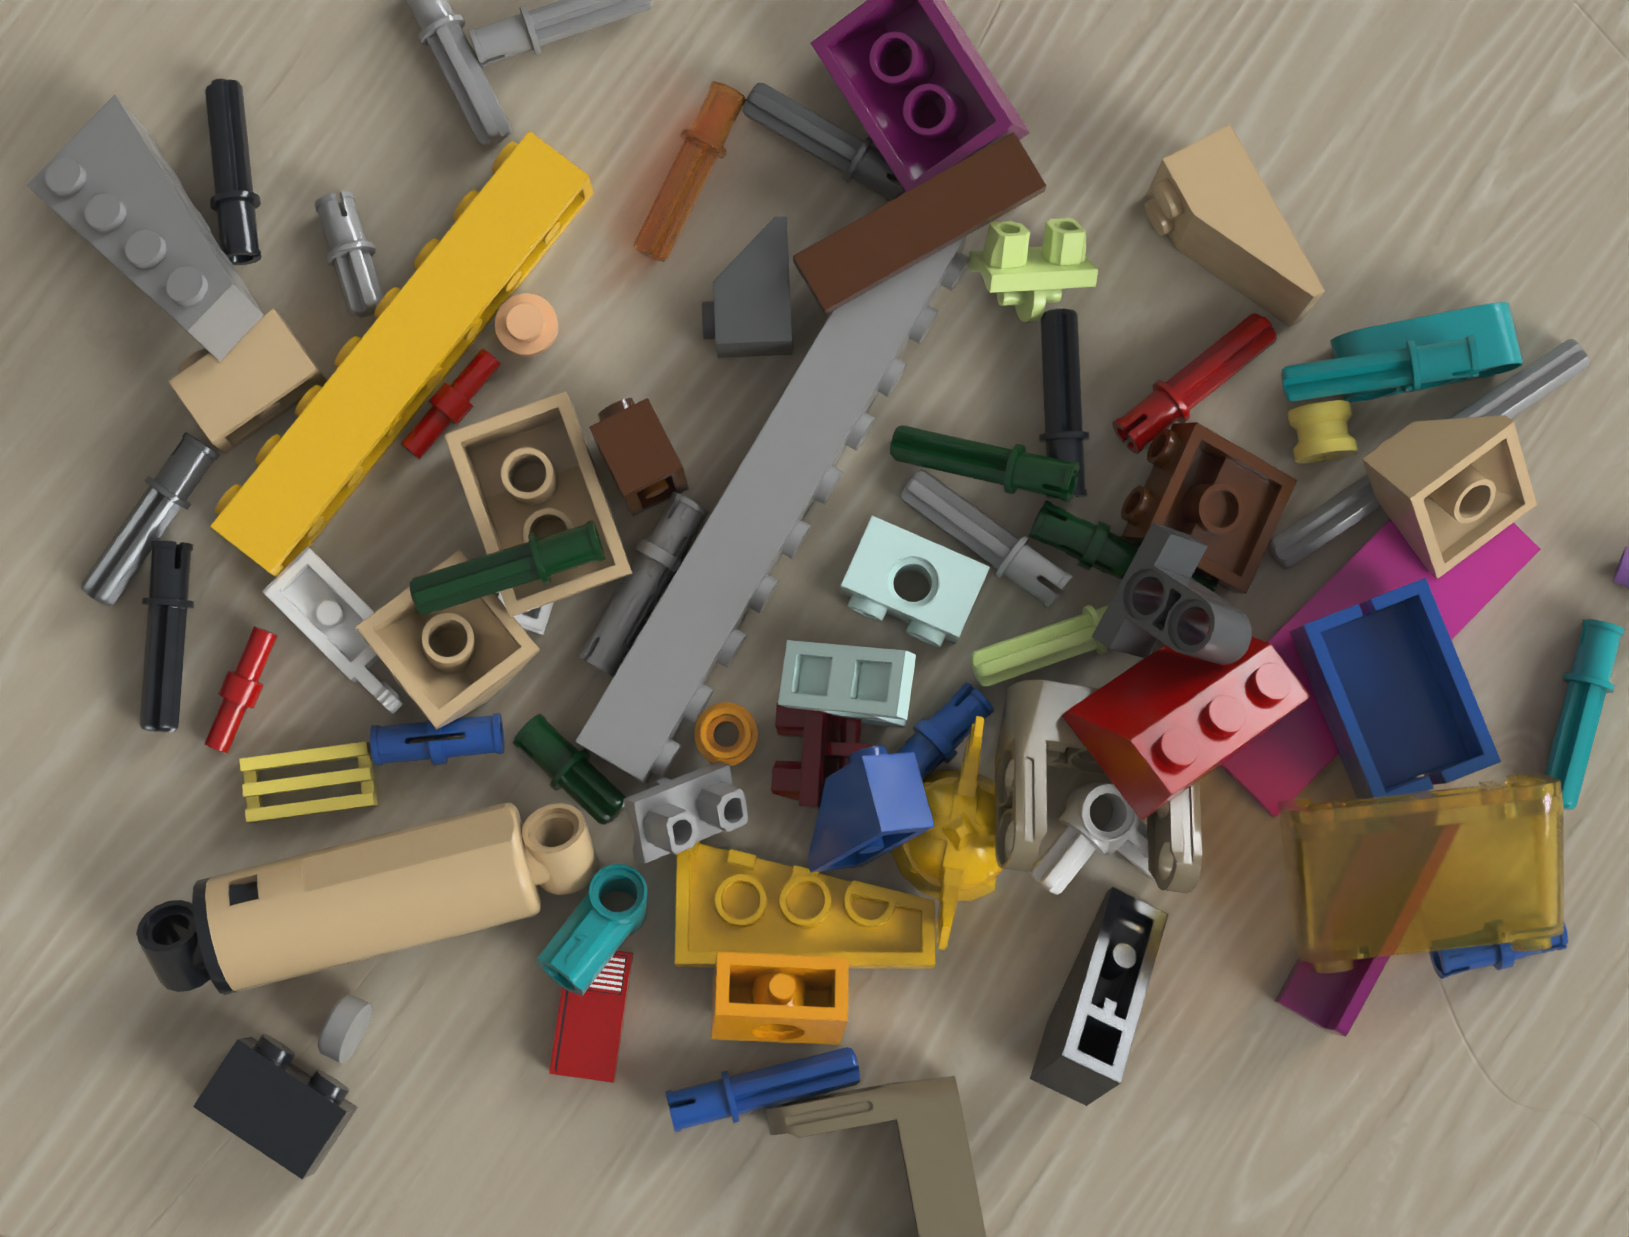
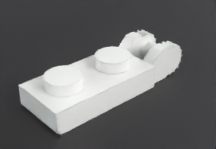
M307 547L262 592L351 681L356 682L358 680L386 709L394 714L403 705L399 699V694L387 682H382L369 670L379 658L356 630L358 624L375 612L311 548Z

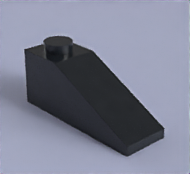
M1114 887L1106 892L1046 1023L1031 1072V1080L1085 1106H1088L1121 1084L1168 918L1167 913Z

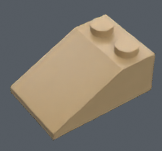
M1228 124L1162 159L1146 193L1149 201L1145 202L1147 216L1156 232L1161 236L1168 234L1177 250L1291 327L1301 322L1325 293V289L1232 125Z
M567 391L444 434L486 554L529 542L528 535L536 533L538 538H542L584 525L592 520L597 527L606 559L552 575L551 583L543 584L542 580L539 579L501 591L500 593L510 618L632 574L596 467Z

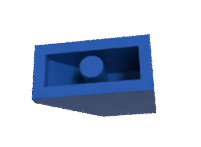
M885 746L864 748L848 756L849 764L826 778L807 859L810 873L863 867L935 827L914 752L887 754Z

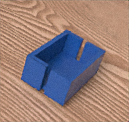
M1426 577L1289 631L1362 811L1383 809L1434 789L1433 785L1449 783L1501 762Z

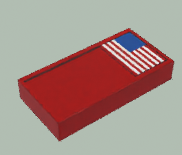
M616 951L582 997L574 992H568L562 987L549 1074L615 1082L634 953Z

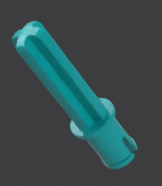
M1473 335L1462 339L1416 345L1414 339L1406 341V348L1286 366L1282 369L1281 380L1286 400L1291 402L1408 384L1412 385L1413 391L1421 390V383L1468 376L1478 377L1479 360Z
M1583 619L1581 625L1583 628L1571 673L1566 672L1563 674L1562 680L1568 683L1539 792L1540 801L1551 807L1573 810L1577 806L1606 693H1613L1615 685L1610 683V678L1619 643L1625 630L1618 625L1605 621Z

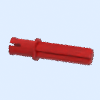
M1253 313L1168 381L1157 380L1152 385L1153 392L1121 418L1113 421V429L1122 443L1130 438L1131 442L1127 444V448L1133 453L1139 454L1160 431L1169 428L1176 421L1185 423L1189 420V411L1276 342L1277 334L1272 324L1266 317Z

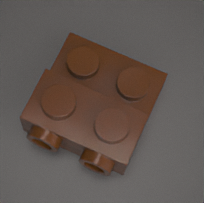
M1197 422L1173 423L1170 430L1163 429L1150 444L1147 452V461L1154 466L1145 486L1134 488L1122 506L1121 518L1128 523L1121 537L1140 547L1152 523L1189 534L1208 546L1195 572L1217 582L1218 585L1233 593L1247 594L1297 479Z

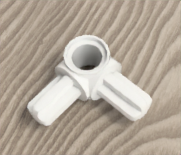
M1089 782L1080 785L1071 792L1066 801L1065 812L1059 818L1060 823L1064 826L1063 830L1031 868L1030 873L1040 886L1057 895L1062 893L1094 851L1101 855L1105 853L1108 855L1117 850L1156 883V880L1148 870L1147 825L1140 820L1114 784ZM1103 794L1111 802L1113 811L1109 823L1104 828L1098 829L1091 821L1090 806L1094 799Z

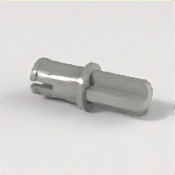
M341 191L340 198L342 202L338 203L335 192L320 197L315 202V208L319 213L330 249L326 254V261L329 266L336 269L348 312L352 316L368 317L374 314L377 305L383 298L371 258L375 254L376 249L374 243L366 241L355 205L354 194L350 191Z

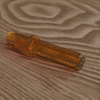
M712 81L690 130H682L680 137L684 142L634 242V248L642 255L654 261L664 262L668 259L717 158H725L727 150L723 146L746 101V97L734 88Z

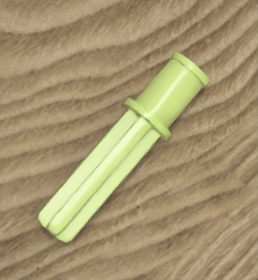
M1092 605L1085 606L1082 609L1081 615L974 651L971 654V666L978 683L983 687H988L1095 650L1099 655L1106 653L1108 648L1094 639L1092 635L1108 605L1096 610Z

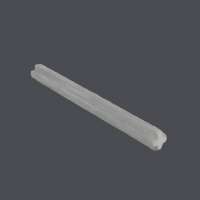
M1568 339L1451 419L1502 415L1512 419L1586 369L1590 364L1589 357L1576 340ZM1368 474L1270 540L1268 549L1275 561L1283 569H1289L1381 507L1376 500Z

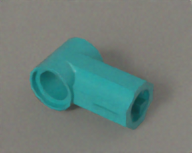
M612 864L603 867L594 875L589 885V892L536 959L537 965L546 972L551 980L568 992H574L581 997L584 995L625 939L642 927L646 919L647 885L644 877L635 868L626 864ZM624 891L635 899V903L626 911L612 912L601 904V900L610 892Z

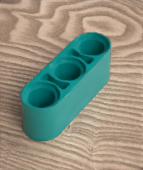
M1507 302L1484 304L1362 328L1341 334L1330 340L1333 356L1336 359L1406 348V341L1414 339L1416 345L1462 339L1473 335L1478 352L1479 376L1421 383V390L1494 376L1517 369L1523 365L1510 306ZM1408 384L1342 395L1344 401L1356 403L1413 392L1412 385Z

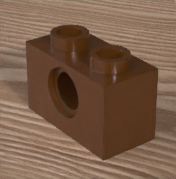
M632 398L622 399L598 413L600 422L589 428L632 516L670 499L673 491L680 494L689 489L683 466L648 398L636 404Z

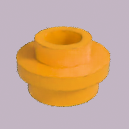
M722 702L710 706L700 715L695 725L694 738L699 752L706 760L711 763L720 761L730 766H735L748 759L755 750L758 742V728L755 719L747 709L735 703ZM724 723L733 724L739 731L737 742L729 747L719 745L714 738L715 730Z

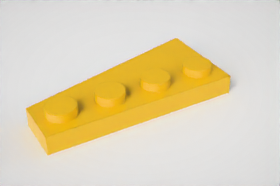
M698 841L694 847L677 854L675 966L714 968L717 951L846 957L849 958V968L934 969L935 900L856 880L851 882L819 874V872L810 873L809 868L797 865L792 867L757 858V855L733 849L728 851L700 844Z

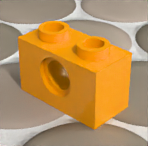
M717 951L712 984L711 1039L840 1045L848 1023L849 958Z

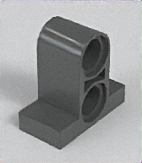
M1152 523L1092 637L1109 649L1141 658L1149 656L1156 641L1160 640L1176 652L1220 665H1226L1236 662L1246 653L1252 639V627L1248 617L1239 608L1191 578L1208 546L1189 534Z

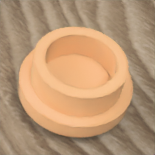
M522 293L510 297L501 305L495 318V331L499 341L509 352L523 357L536 356L546 351L555 341L558 333V318L547 300L535 294Z

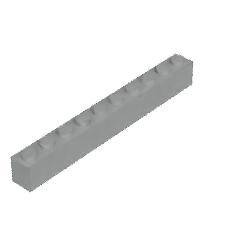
M966 236L832 311L575 742L644 784H647L652 774L660 778L664 777L681 748V745L673 741V738L685 718L694 723L698 720L714 692L712 688L705 684L718 663L728 668L739 652L747 636L738 630L750 609L758 613L762 612L777 587L779 580L771 576L772 571L783 554L793 559L808 535L811 526L803 521L815 500L825 505L835 490L843 474V471L835 467L847 446L857 451L867 436L875 420L873 416L867 414V411L877 394L880 392L889 397L899 382L907 364L899 360V357L910 339L920 344L931 328L938 314V310L930 306L942 286L952 291L964 272L969 261V257L962 254Z

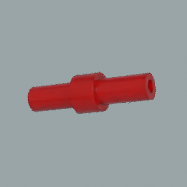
M482 348L451 385L444 382L429 399L428 402L432 407L400 444L420 460L451 423L458 426L473 408V405L470 403L471 399L495 373L501 363Z
M257 626L253 627L235 672L227 671L218 695L223 697V700L207 735L205 745L224 753L229 752L247 707L254 709L264 684L258 681L278 635Z

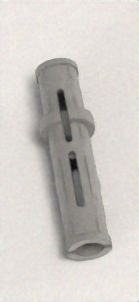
M673 491L662 515L647 539L640 538L634 550L638 552V555L631 565L632 574L627 575L623 582H621L600 618L596 629L591 637H589L582 651H580L579 658L614 677L617 668L624 658L623 656L652 610L664 585L667 584L672 573L676 574L682 564L680 559L686 551L690 540L709 513L705 508Z

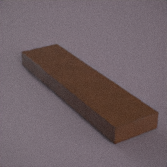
M1013 132L793 255V262L823 314L827 315L1045 192L1047 185L1017 135Z

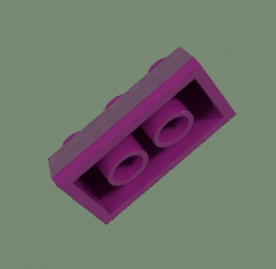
M867 0L810 43L905 192L1015 132L1019 140L1030 133L944 0Z

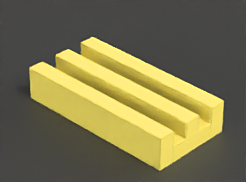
M367 741L239 759L240 771L244 775L242 790L243 797H246L247 809L245 810L247 823L378 806L371 744ZM358 758L359 768L261 782L259 780V771ZM356 782L361 783L362 794L267 807L262 806L261 795Z

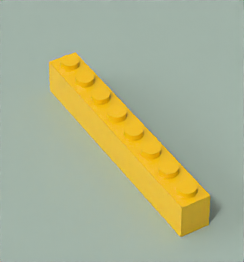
M528 131L519 144L512 141L502 149L492 165V172L495 174L480 192L475 189L471 190L460 201L453 214V220L456 222L441 240L433 238L422 248L414 261L413 267L416 271L403 288L394 287L385 294L375 309L374 317L377 320L362 338L358 335L354 336L343 346L334 362V365L338 367L323 387L315 385L306 392L295 409V415L298 418L283 436L276 434L263 445L255 458V464L258 466L243 486L240 484L233 485L216 505L214 512L218 517L210 527L273 576L277 577L304 549L310 548L494 319L501 305L514 294L594 194L589 175L531 131Z

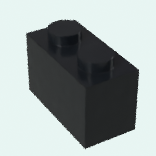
M262 1034L259 1040L252 1036L237 1039L193 1107L299 1178L304 1179L314 1174L358 1108L345 1099L349 1089L323 1071L316 1070L313 1076H310L291 1063L295 1056L291 1049L266 1034Z

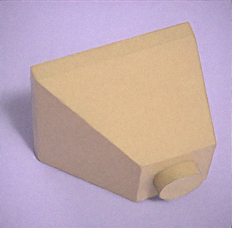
M1506 415L1413 421L1393 437L1382 442L1374 451L1362 459L1376 500L1427 570L1437 579L1537 505L1515 423Z

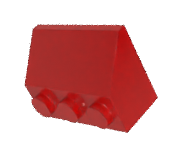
M1252 637L1249 648L1241 659L1226 665L1184 655L1174 651L1165 644L1068 709L1062 717L1140 820L1143 821L1274 728L1309 699L1311 695L1270 643Z

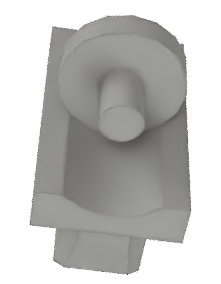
M720 761L672 780L666 777L658 778L651 781L646 786L645 791L624 799L625 810L634 830V845L632 848L634 859L642 863H648L669 853L678 854L694 847L695 843L722 831H733L747 825L748 822L744 792L740 788L733 786L730 765Z

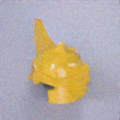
M976 716L975 723L971 726L960 770H940L926 776L922 780L935 827L891 851L901 875L919 892L939 899L936 942L939 943L938 949L945 950L948 946L957 901H972L995 891L996 876L1003 870V868L998 866L995 855V782L978 774L984 718L981 716Z

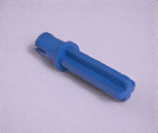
M846 1047L729 1077L728 1071L721 1072L722 1079L675 1091L668 1090L665 1093L676 1133L682 1129L732 1117L733 1123L740 1122L738 1116L740 1114L855 1086L860 1082V1069L853 1049Z

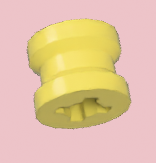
M1344 400L1318 402L1296 407L1287 412L1289 425L1297 432L1298 443L1293 449L1295 463L1328 462L1347 458L1358 453L1357 440L1349 435L1347 424L1353 415L1351 402Z

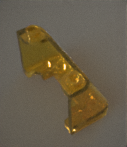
M1539 772L1505 776L1506 786H1502V784L1494 781L1479 782V786L1354 800L1342 797L1334 798L1335 807H1332V802L1312 803L1311 798L1278 801L1295 955L1303 962H1313L1314 972L1336 973L1352 970L1354 968V959L1510 942L1511 949L1519 952L1551 948V937L1564 934V808L1560 780Z

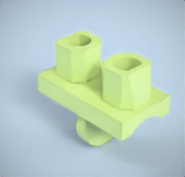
M1059 218L1050 219L1045 222L1042 247H1028L1030 231L1022 223L1013 221L991 222L984 250H970L968 269L971 272H980L986 289L990 293L997 292V300L1000 306L1015 305L1017 315L1024 323L1037 322L1041 320L1044 314L1046 303H1058L1061 301L1062 289L1096 287L1098 268L1085 256L1086 230L1075 219Z

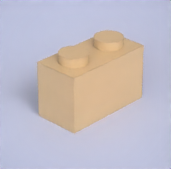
M274 308L264 314L221 361L216 359L207 349L199 350L186 358L178 368L180 373L168 381L210 442L224 454L297 405L313 386L320 385L323 387L327 382L287 323Z

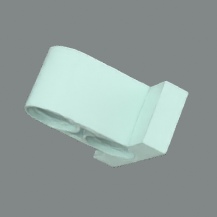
M787 640L778 705L794 709L822 711L844 719H860L861 723L904 728L908 718L916 654L906 650Z

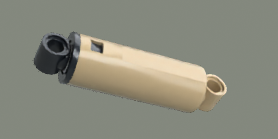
M502 803L197 880L193 886L192 903L184 900H172L155 906L139 922L136 935L157 978L168 990L176 992L191 991L203 986L211 979L218 992L227 995L534 917L541 909L540 887L548 893L557 895L573 894L580 891L591 883L594 875L598 872L599 861L583 814L574 806L563 803L549 804L537 809L524 823L516 806L512 803Z

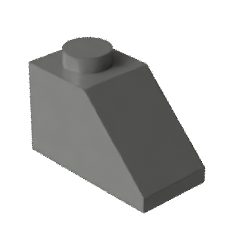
M774 217L713 281L714 301L702 302L703 339H715L718 358L792 355L787 217Z

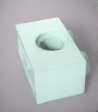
M871 516L841 584L840 594L850 598L847 605L849 609L879 622L883 621L885 614L909 623L906 630L908 635L932 646L941 647L944 639L954 644L957 643L990 567L875 516ZM905 571L919 572L929 583V594L917 602L903 600L894 589L893 582L895 578Z

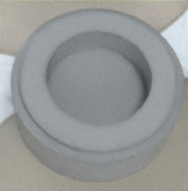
M351 994L339 999L322 1027L318 1040L319 1052L339 1063H345L362 1041L372 1016V1005Z

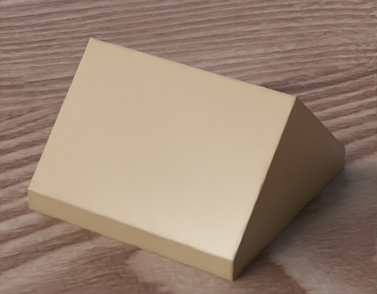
M459 549L430 572L468 561V559ZM408 587L356 626V630L436 730L488 703L540 650L514 617H509L505 605L495 593L423 615L419 614L413 604L410 587Z

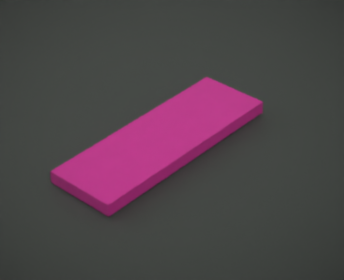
M1389 519L1267 641V643H1270L1310 693L1311 697L1278 725L1221 764L1220 767L1260 807L1274 818L1339 754L1289 631L1426 577L1452 640L1541 549L1515 523H1512L1437 579L1427 570L1395 524Z

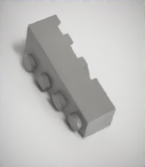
M114 95L27 186L216 359L221 361L264 314L227 255L219 247L210 232V227L201 213L194 207L184 191L181 181L159 151L158 145L149 130Z

